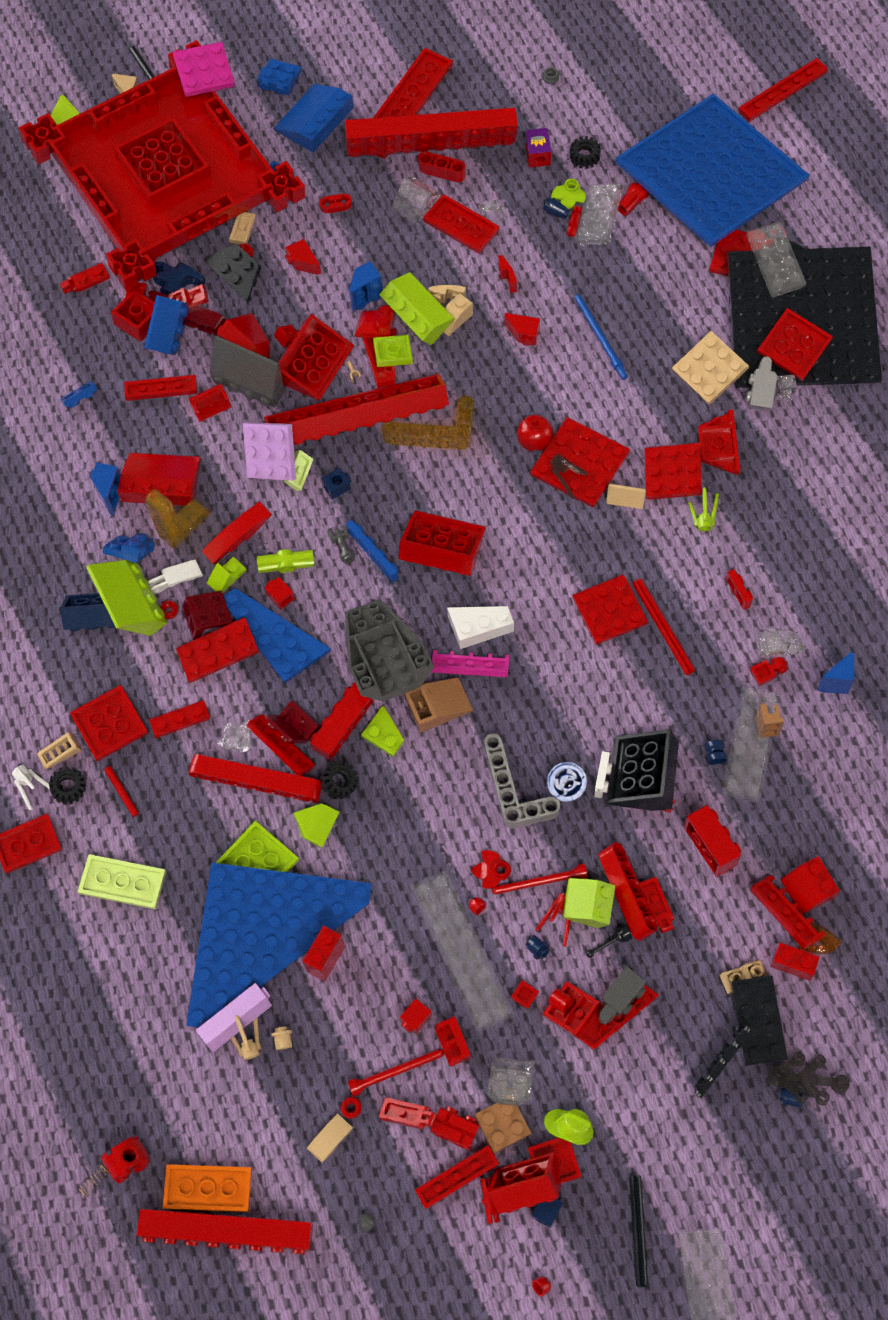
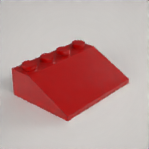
M310 314L304 320L277 362L280 366L283 385L320 401L354 345L313 314Z
M129 453L120 476L118 494L121 501L194 506L201 457Z
M415 510L401 538L398 559L471 576L486 526Z

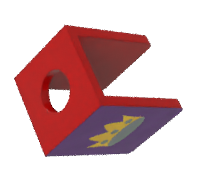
M548 128L526 130V151L529 168L550 166L551 147Z

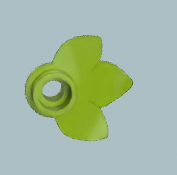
M568 179L563 185L557 186L553 190L551 198L561 200L564 206L571 209L575 206L576 202L584 203L586 194L580 189V184L577 180Z

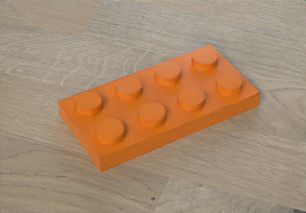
M167 1164L163 1209L249 1212L252 1167Z

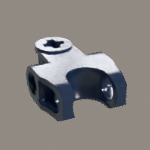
M161 261L155 263L157 276L153 277V281L161 286L160 292L162 294L168 295L189 284L198 286L205 284V279L200 273L182 262H179L175 268Z

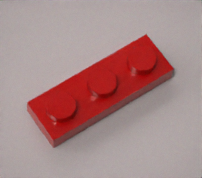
M202 700L149 719L154 736L157 739L210 719L206 704Z

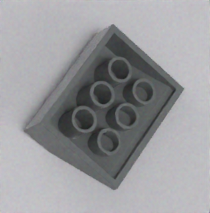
M214 337L210 368L213 382L217 385L221 384L228 387L232 392H240L250 400L256 399L266 407L271 406L275 408L285 392L279 363L221 337Z

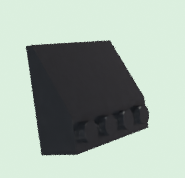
M671 729L616 736L607 802L609 805L650 811L672 809L679 741Z

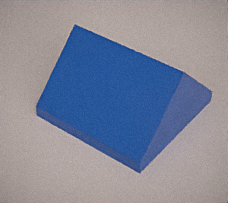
M850 652L823 675L817 689L818 691L825 693H849L854 682L853 652Z

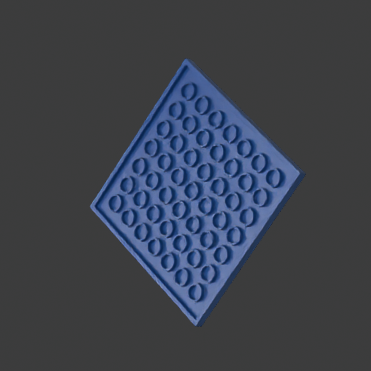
M714 93L616 157L615 160L617 165L710 247L803 184L810 176Z

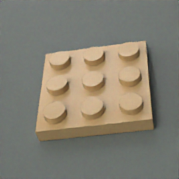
M712 331L672 367V370L708 405L713 403L749 369V366Z

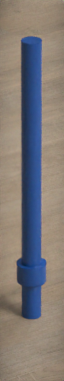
M576 295L574 299L610 358L613 369L617 370L622 380L627 379L628 375L623 368L621 359L617 358L581 295Z

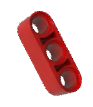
M428 151L421 152L418 155V166L421 173L453 182H462L466 178V166L461 160Z

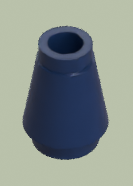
M550 197L543 210L547 211V214L564 219L567 218L570 209L556 198L552 199Z

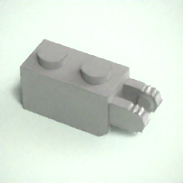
M768 356L763 357L758 369L753 374H750L749 384H751V391H748L746 396V402H749L748 408L766 411L772 409L777 375L771 371L772 360Z

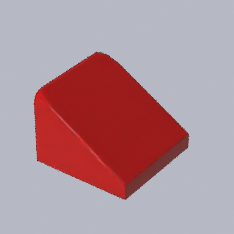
M292 325L278 327L274 337L285 348L289 345L297 331Z

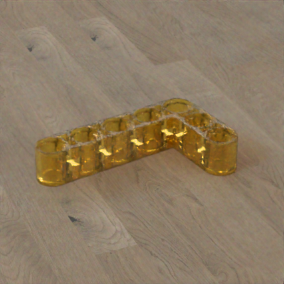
M470 396L460 397L457 404L455 427L387 422L382 426L383 441L389 445L465 450L471 444L474 400Z
M157 489L152 490L145 499L159 537L172 548L178 547L177 544H181L191 534L190 532L194 531L204 522L203 519H207L210 514L206 507L194 499L176 515L171 501Z

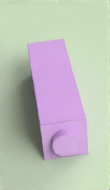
M255 983L196 1029V1032L209 1049L215 1052L239 1032L235 1016H239L242 1026L245 1028L272 1006L268 1000L271 996L264 987L260 989Z

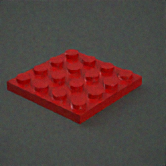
M567 417L530 471V475L594 508L629 455L630 449Z

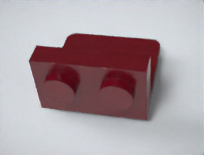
M294 700L289 702L280 715L267 714L265 717L268 721V726L281 734V738L289 744L307 743L320 728V725Z

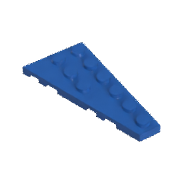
M234 588L224 595L230 614L236 621L244 617L247 619L259 651L284 683L331 652V648L238 589Z

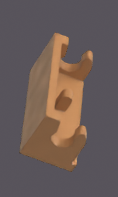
M766 703L760 704L755 717L759 738L779 736L784 724V718H781L780 709L777 704H774L775 713L773 714L768 712Z

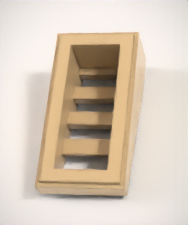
M68 732L39 751L37 755L47 770L82 751V748L75 735ZM63 745L65 752H62L60 746ZM54 749H56L59 756H55ZM47 753H49V755L52 758L50 762L46 756Z

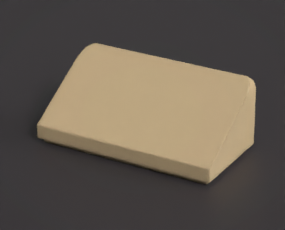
M609 484L606 503L643 509L646 490Z

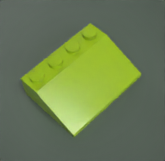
M121 560L86 566L117 629L152 636L167 624L164 617L165 614L159 608L156 602L157 598L151 592L149 582L144 578L138 563Z

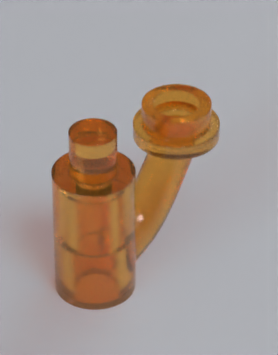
M813 923L812 927L818 933L821 931L826 933V936L819 940L824 946L811 945L805 950L799 946V949L816 954H828L834 952L842 941L824 926L820 928L817 924Z

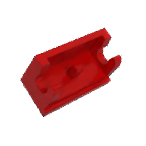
M221 384L189 398L191 408L199 422L232 407Z
M451 1017L436 1024L434 1029L449 1066L452 1067L471 1059V1054L456 1017Z

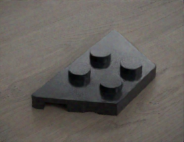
M238 244L231 245L203 259L248 302L251 301V291L256 286L257 276L262 266Z

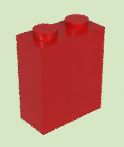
M323 925L302 961L307 973L324 982L326 981L345 948L340 934Z

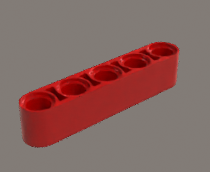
M615 842L600 851L599 859L610 884L615 885L614 894L633 937L641 941L658 930V925L625 849L620 843Z

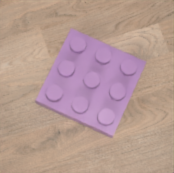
M243 423L247 478L295 480L296 470L292 424Z

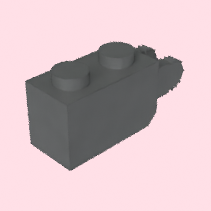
M627 966L603 994L602 1002L605 1007L599 1013L598 1020L600 1024L608 1025L609 1021H612L615 1016L618 1018L622 1014L626 1016L633 1008L631 1003L635 998L639 1000L646 992V989H644L646 981Z

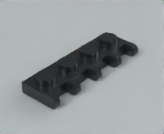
M745 1025L744 1028L740 1026L733 1034V1037L736 1039L731 1045L727 1043L720 1052L723 1056L718 1062L714 1060L707 1069L710 1073L705 1079L701 1077L694 1086L697 1089L694 1094L699 1098L705 1095L753 1032L752 1029Z

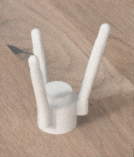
M20 765L14 769L12 776L16 779L14 783L18 787L28 809L31 811L33 808L22 785H28L31 789H34V785L31 783L32 777L48 789L49 783L35 774L32 769L28 770L24 765Z

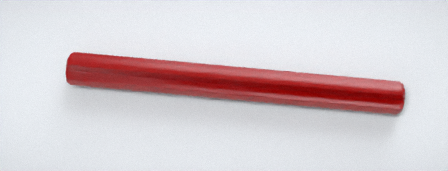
M641 578L633 582L635 590L685 675L693 674L695 672L693 664Z

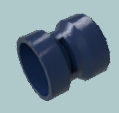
M711 740L705 743V750L708 752V764H722L727 761V755L723 750L725 748L723 740Z

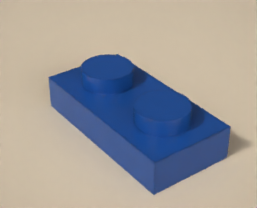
M90 381L60 400L66 408H72L78 405L79 400L84 397L85 399L92 397L98 389Z

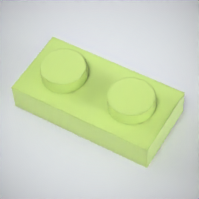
M297 450L294 454L296 479L292 481L284 480V482L296 491H300L303 488L313 458L303 451Z

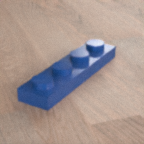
M352 520L347 522L346 529L358 545L392 583L398 580L399 570L393 562L390 563L387 560L384 551L376 548L374 540L364 534L360 524H355Z

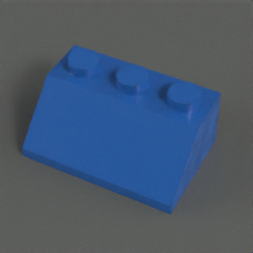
M156 295L144 348L176 355L180 349V336L185 328L183 324L184 319L189 311L188 303Z

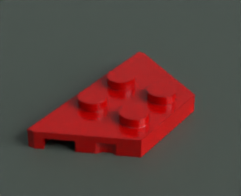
M729 410L727 414L721 417L717 416L710 422L698 426L701 462L735 475H740L734 412Z

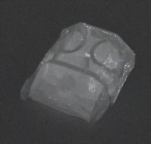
M766 627L764 632H759L757 638V651L760 657L772 658L804 652L806 647L803 646L798 632L784 629L776 630Z
M494 1056L487 1096L498 1104L520 1106L530 1100L535 1060L524 1061Z

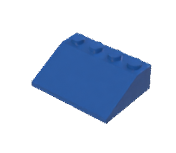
M313 84L273 129L314 153L354 108L352 95L337 87Z

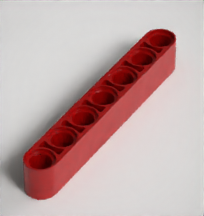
M199 754L193 755L188 772L194 778L198 776L199 779L213 782L217 780L218 783L232 786L236 784L237 787L251 790L255 788V791L270 794L274 792V795L288 798L293 796V799L307 802L312 800V803H318L322 790V782L317 779Z

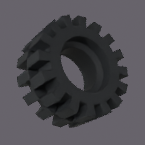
M581 136L579 141L576 138L571 143L570 159L572 164L575 163L574 166L580 165L579 168L581 169L585 166V169H588L589 165L592 168L594 164H598L601 148L597 140L593 141V137L588 139V136H585V139H583ZM589 150L591 154L581 155L579 151Z
M342 761L334 762L322 772L323 776L320 777V781H323L321 787L325 786L323 791L324 793L329 792L327 796L331 797L334 795L333 799H344L356 790L359 784L356 782L359 780V777H355L358 773L357 771H352L354 768L352 765L347 767L349 764L347 762L342 764ZM334 774H340L344 777L346 781L344 787H340L334 782Z
M65 766V770H62V767L59 768L58 773L56 770L53 772L54 776L50 777L49 782L52 797L56 798L58 803L62 801L64 805L67 802L71 805L74 800L77 803L79 797L82 798L84 796L83 792L86 791L83 774L81 775V772L79 770L76 771L74 767L69 769V766ZM67 779L74 781L75 787L73 790L64 792L60 789L62 781Z

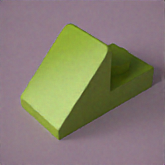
M232 557L223 566L219 563L216 564L207 584L214 591H222L223 593L247 570L237 559Z

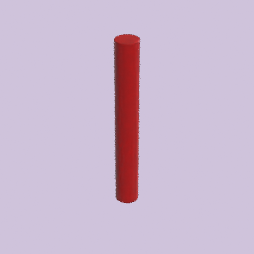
M112 767L105 768V773L132 817L139 815V811Z

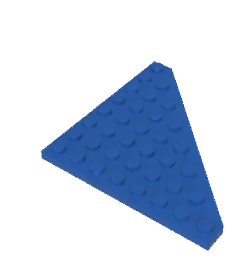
M211 863L186 1026L199 1028L253 984L256 983L261 988V986L278 975L311 948L323 925L334 931L347 922L360 910L369 905L372 883Z

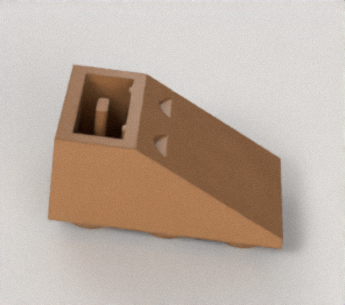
M459 678L425 683L420 688L404 694L405 701L420 733L473 712V708Z

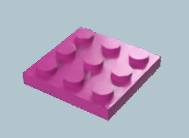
M222 42L173 52V58L185 97L235 87V81Z

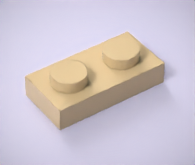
M244 212L237 216L229 237L230 243L238 245L248 243L256 220L255 214Z

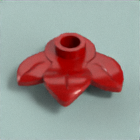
M483 850V862L471 869L476 878L483 880L482 888L492 889L498 886L500 881L506 880L511 874L509 863L502 861L498 853L490 850ZM503 868L505 872L500 874L497 870Z

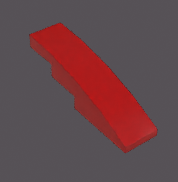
M258 502L220 532L202 552L216 565L228 552H233L244 540H249L272 516L271 512L261 502Z

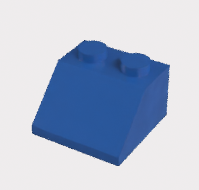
M96 463L95 468L91 470L90 479L110 515H114L120 499L118 488L121 473L118 466Z

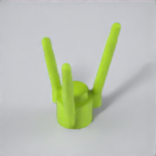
M705 487L703 488V513L699 514L698 518L692 503L688 502L694 520V527H698L699 531H710L715 526V515L719 494L716 493L710 516L707 513Z

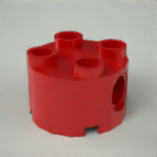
M138 1135L134 1138L130 1137L111 1148L109 1156L105 1153L101 1157L111 1178L117 1184L129 1178L128 1175L134 1170L136 1174L141 1172L151 1162L150 1156Z

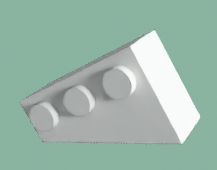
M508 606L447 608L448 618L460 649L514 632V621Z

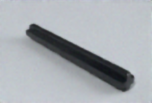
M631 1175L629 1179L636 1286L642 1288L648 1286L642 1180L640 1175Z

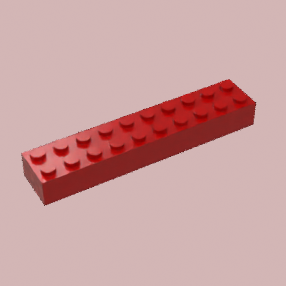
M516 107L345 120L347 156H374L380 153H410L411 151H441L451 148L511 145L516 142L518 129Z
M439 374L398 383L393 386L382 387L265 416L264 420L265 423L292 424L293 444L298 445L306 440H318L326 435L335 436L339 432L354 431L362 426L371 427L378 422L387 423L398 417L407 418L410 414L414 413L423 414L430 409H443L449 405L445 383Z

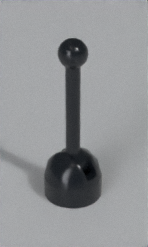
M625 924L620 926L616 930L614 938L593 950H587L586 956L592 958L596 952L617 940L620 942L631 940L633 937Z

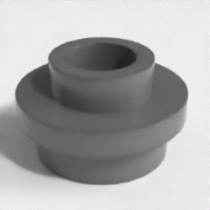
M553 67L547 68L543 72V80L549 84L556 83L559 80L557 69Z

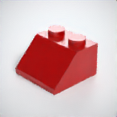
M133 289L111 311L114 325L141 342L148 334L155 302Z
M819 856L800 865L780 880L794 904L799 903L800 908L798 911L801 915L836 898L840 892Z

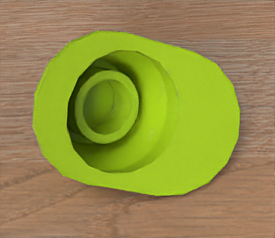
M554 1109L545 1116V1128L550 1134L576 1145H585L593 1138L594 1131L590 1119L582 1110L572 1109L565 1111Z

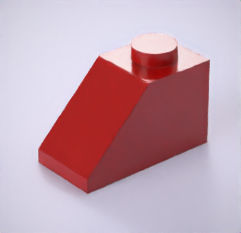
M304 239L285 247L287 254L285 259L289 265L292 264L295 270L317 275L321 274L320 263Z
M505 313V326L518 343L526 346L536 345L540 329V318Z

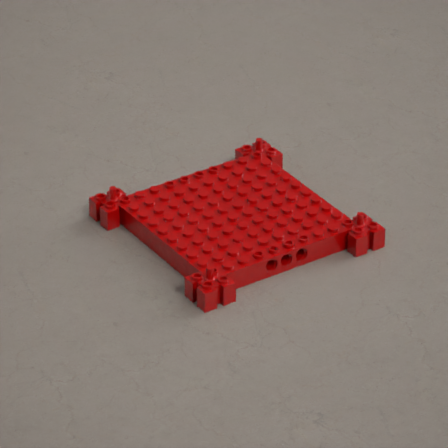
M196 40L186 45L185 47L186 49H189L201 45ZM173 52L168 54L170 70L56 125L51 115L47 113L37 118V124L33 125L31 122H28L18 127L22 142L28 150H31V154L38 165L51 159L50 154H52L116 246V249L107 253L106 257L108 266L115 276L118 275L119 282L125 291L136 287L138 280L141 278L145 282L157 276L155 263L152 260L269 200V204L277 213L288 207V201H292L294 204L305 198V185L298 176L294 177V170L289 163L285 161L275 166L274 172L215 91L185 97L173 58Z

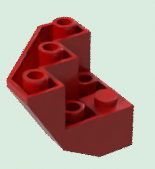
M249 313L227 319L218 328V337L270 359L271 347L269 340L254 314Z

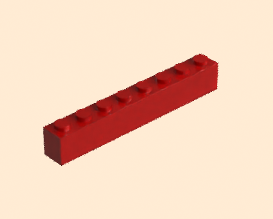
M140 1209L136 1236L142 1238V1242L155 1243V1239L164 1240L163 1244L176 1245L177 1241H185L186 1246H198L199 1242L206 1243V1247L219 1248V1244L228 1245V1249L240 1250L241 1246H249L250 1251H262L263 1247L271 1248L270 1252L283 1253L284 1249L292 1250V1254L305 1255V1251H311L313 1223Z

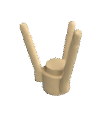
M236 1015L235 1020L243 1042L240 1046L235 1036L231 1040L237 1048L239 1056H243L244 1060L259 1056L258 1050L262 1048L259 1041L258 1017L253 1020L255 1042H253V1039L247 1040L239 1016Z

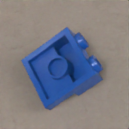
M270 58L267 66H263L257 78L258 86L263 90L275 91L281 95H290L301 72V66Z
M143 533L135 534L130 539L128 536L120 535L103 546V554L138 563L153 552L155 548L154 538L147 537Z

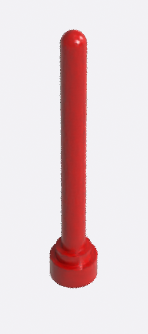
M580 864L571 871L496 886L492 888V893L501 894L563 881L569 878L588 879L585 864Z
M438 1049L363 1080L351 1079L347 1082L352 1096L360 1095L364 1088L439 1059L444 1056V1051Z

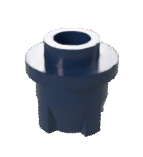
M535 935L525 944L536 960L544 959L550 951L549 943L547 941L543 942Z
M787 1085L786 1089L782 1088L780 1101H783V1106L791 1105L801 1108L804 1100V1091L791 1088V1085Z

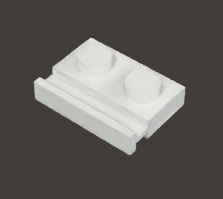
M602 751L594 794V797L602 798L603 792L607 793L609 781H605L606 774H611L612 763L609 762V752Z

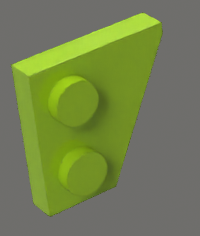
M384 706L380 708L361 734L362 738L392 757L395 756L404 743L402 735Z

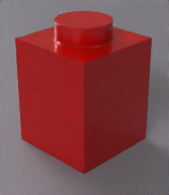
M280 577L270 580L264 588L266 595L280 610L295 599L293 591Z
M415 998L400 1016L401 1027L408 1033L413 1031L417 1034L431 1018L432 1011Z

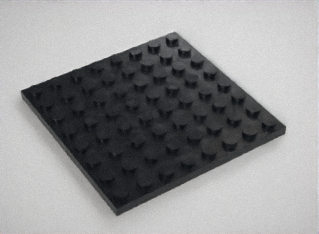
M871 246L733 251L727 253L733 351L749 366V369L735 381L736 388L751 387V384H749L750 374H753L758 369L759 363L763 359V356L758 354L757 350L787 308L827 332L833 338L803 381L772 362L771 371L777 375L776 386L881 383L882 376Z

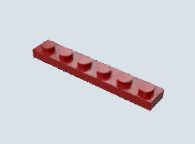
M816 58L740 106L738 112L748 122H751L826 74L828 68Z

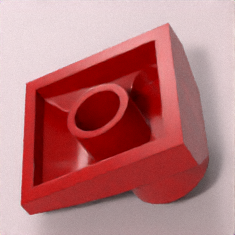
M387 305L381 306L377 311L361 312L355 337L376 338L391 336L396 313Z

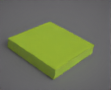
M409 335L373 338L377 367L413 364Z

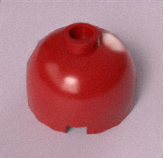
M535 414L524 418L517 430L519 444L528 451L544 450L553 439V429L548 419Z

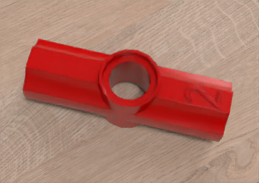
M633 182L628 188L626 195L617 203L616 209L622 215L628 216L638 204H642L641 202L644 198L647 199L649 192L638 182Z

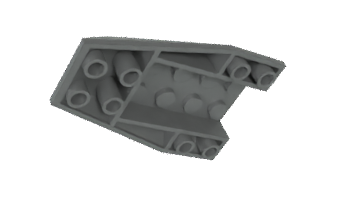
M381 599L345 612L349 670L360 695L384 702L420 688L434 669V665L421 639Z

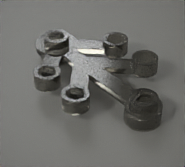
M795 1052L791 1060L783 1067L773 1066L768 1072L769 1082L775 1087L784 1086L799 1103H805L810 1094L819 1105H827L830 1095L826 1091H819L814 1085L830 1086L837 1094H845L850 1086L849 1079L845 1075H837L834 1078L811 1075L817 1069H822L826 1063V1058L821 1054H816L812 1062L798 1074L790 1072L796 1066L799 1067L804 1064L806 1058L802 1052ZM792 1082L799 1083L803 1088L798 1089Z

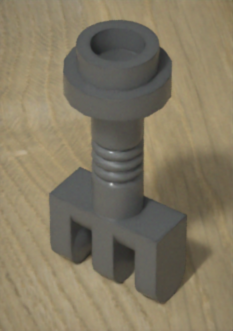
M345 525L341 526L343 533H340L338 528L334 529L336 533L334 536L331 530L327 531L331 543L338 542L342 552L340 555L341 561L345 564L352 563L355 560V554L346 545L345 539L349 538V534Z

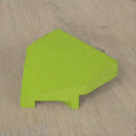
M321 803L293 813L300 830V836L322 848L339 811Z

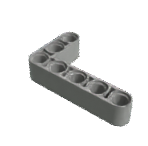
M497 734L487 735L484 740L485 753L504 824L508 828L515 829L557 818L560 813V802L555 797H547L519 804L502 739ZM492 742L498 744L495 748H491L488 745ZM496 760H500L503 762V764L500 766H496L493 764V762ZM501 778H505L508 780V782L505 784H500L498 780ZM509 796L513 800L511 802H504L503 798ZM553 805L556 807V810L548 811L546 807ZM529 810H535L537 814L535 816H529L527 812ZM514 814L518 818L515 821H511L507 817Z

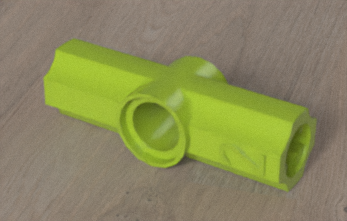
M284 549L278 551L277 554L257 556L259 573L279 571L280 573L289 571L291 573L295 569L315 567L313 550L293 552L292 550Z

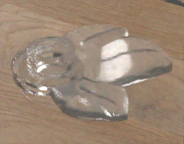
M245 720L240 725L236 722L225 723L223 727L225 736L217 744L227 751L233 749L247 751L252 745V738L250 736L252 731L247 727L249 721Z

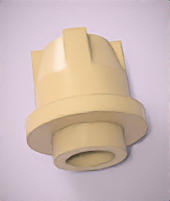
M287 1027L275 1028V1032L271 1033V1035L274 1037L276 1050L292 1048L290 1035L292 1030H288Z

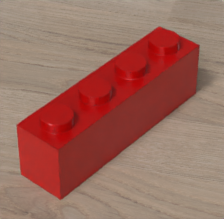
M355 682L351 687L348 686L342 700L335 703L331 715L323 720L321 729L315 732L310 739L312 750L332 761L375 700L361 696Z

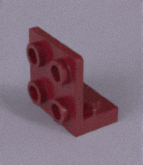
M222 591L185 597L182 610L193 640L200 638L205 629L226 626L232 623Z

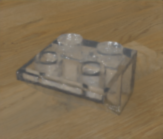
M404 177L391 210L420 225L423 217L437 202L440 192L414 177Z

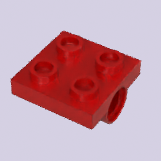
M566 981L561 989L558 988L551 994L548 1002L549 1006L544 1011L543 1016L578 1038L601 1006V1003Z

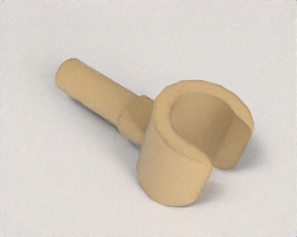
M348 361L347 365L350 369L351 382L354 383L353 376L355 375L361 380L360 372L354 369L351 361Z

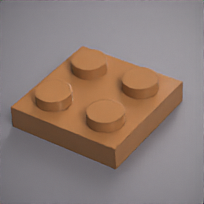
M512 1095L474 1114L493 1154L531 1135V1131Z

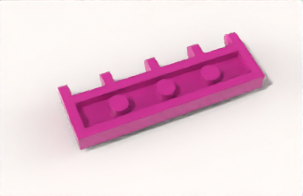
M433 650L432 663L434 669L431 672L508 677L510 655H506L505 658H494L489 653L488 657L473 656V652H469V656L454 655V651H450V655L438 654L437 650Z

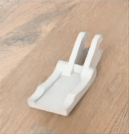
M191 560L162 569V575L148 582L150 584L149 588L155 595L178 583L202 577L203 574L196 560Z

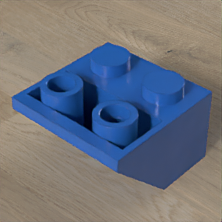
M371 261L356 268L349 288L353 312L358 309L361 310L370 302L378 301L381 298L379 294L383 291L382 278Z

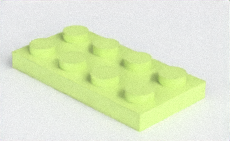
M89 854L78 893L80 895L156 910L166 870Z

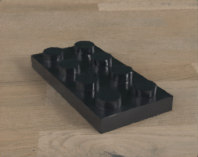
M773 975L731 981L738 1028L740 1026L744 1028L746 1025L753 1030L742 1045L745 1065L788 1060Z

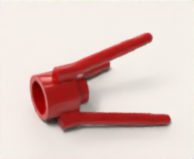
M558 894L557 899L553 901L550 909L535 930L537 932L551 914L550 922L554 921L557 914L563 915L566 894ZM566 919L563 938L564 947L567 946L571 920Z

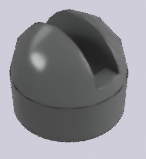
M364 1213L359 1215L361 1231H370L374 1227L375 1219L371 1214Z

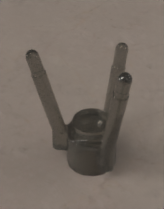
M557 454L550 463L553 467L552 472L557 476L570 497L575 499L574 494L560 475V472L564 473L568 468L579 475L584 474L587 476L588 472L571 463L561 454Z

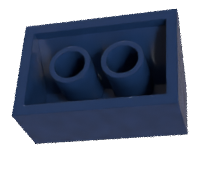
M99 593L67 595L60 607L63 630L78 631L81 628L95 630L105 626L107 628H115Z

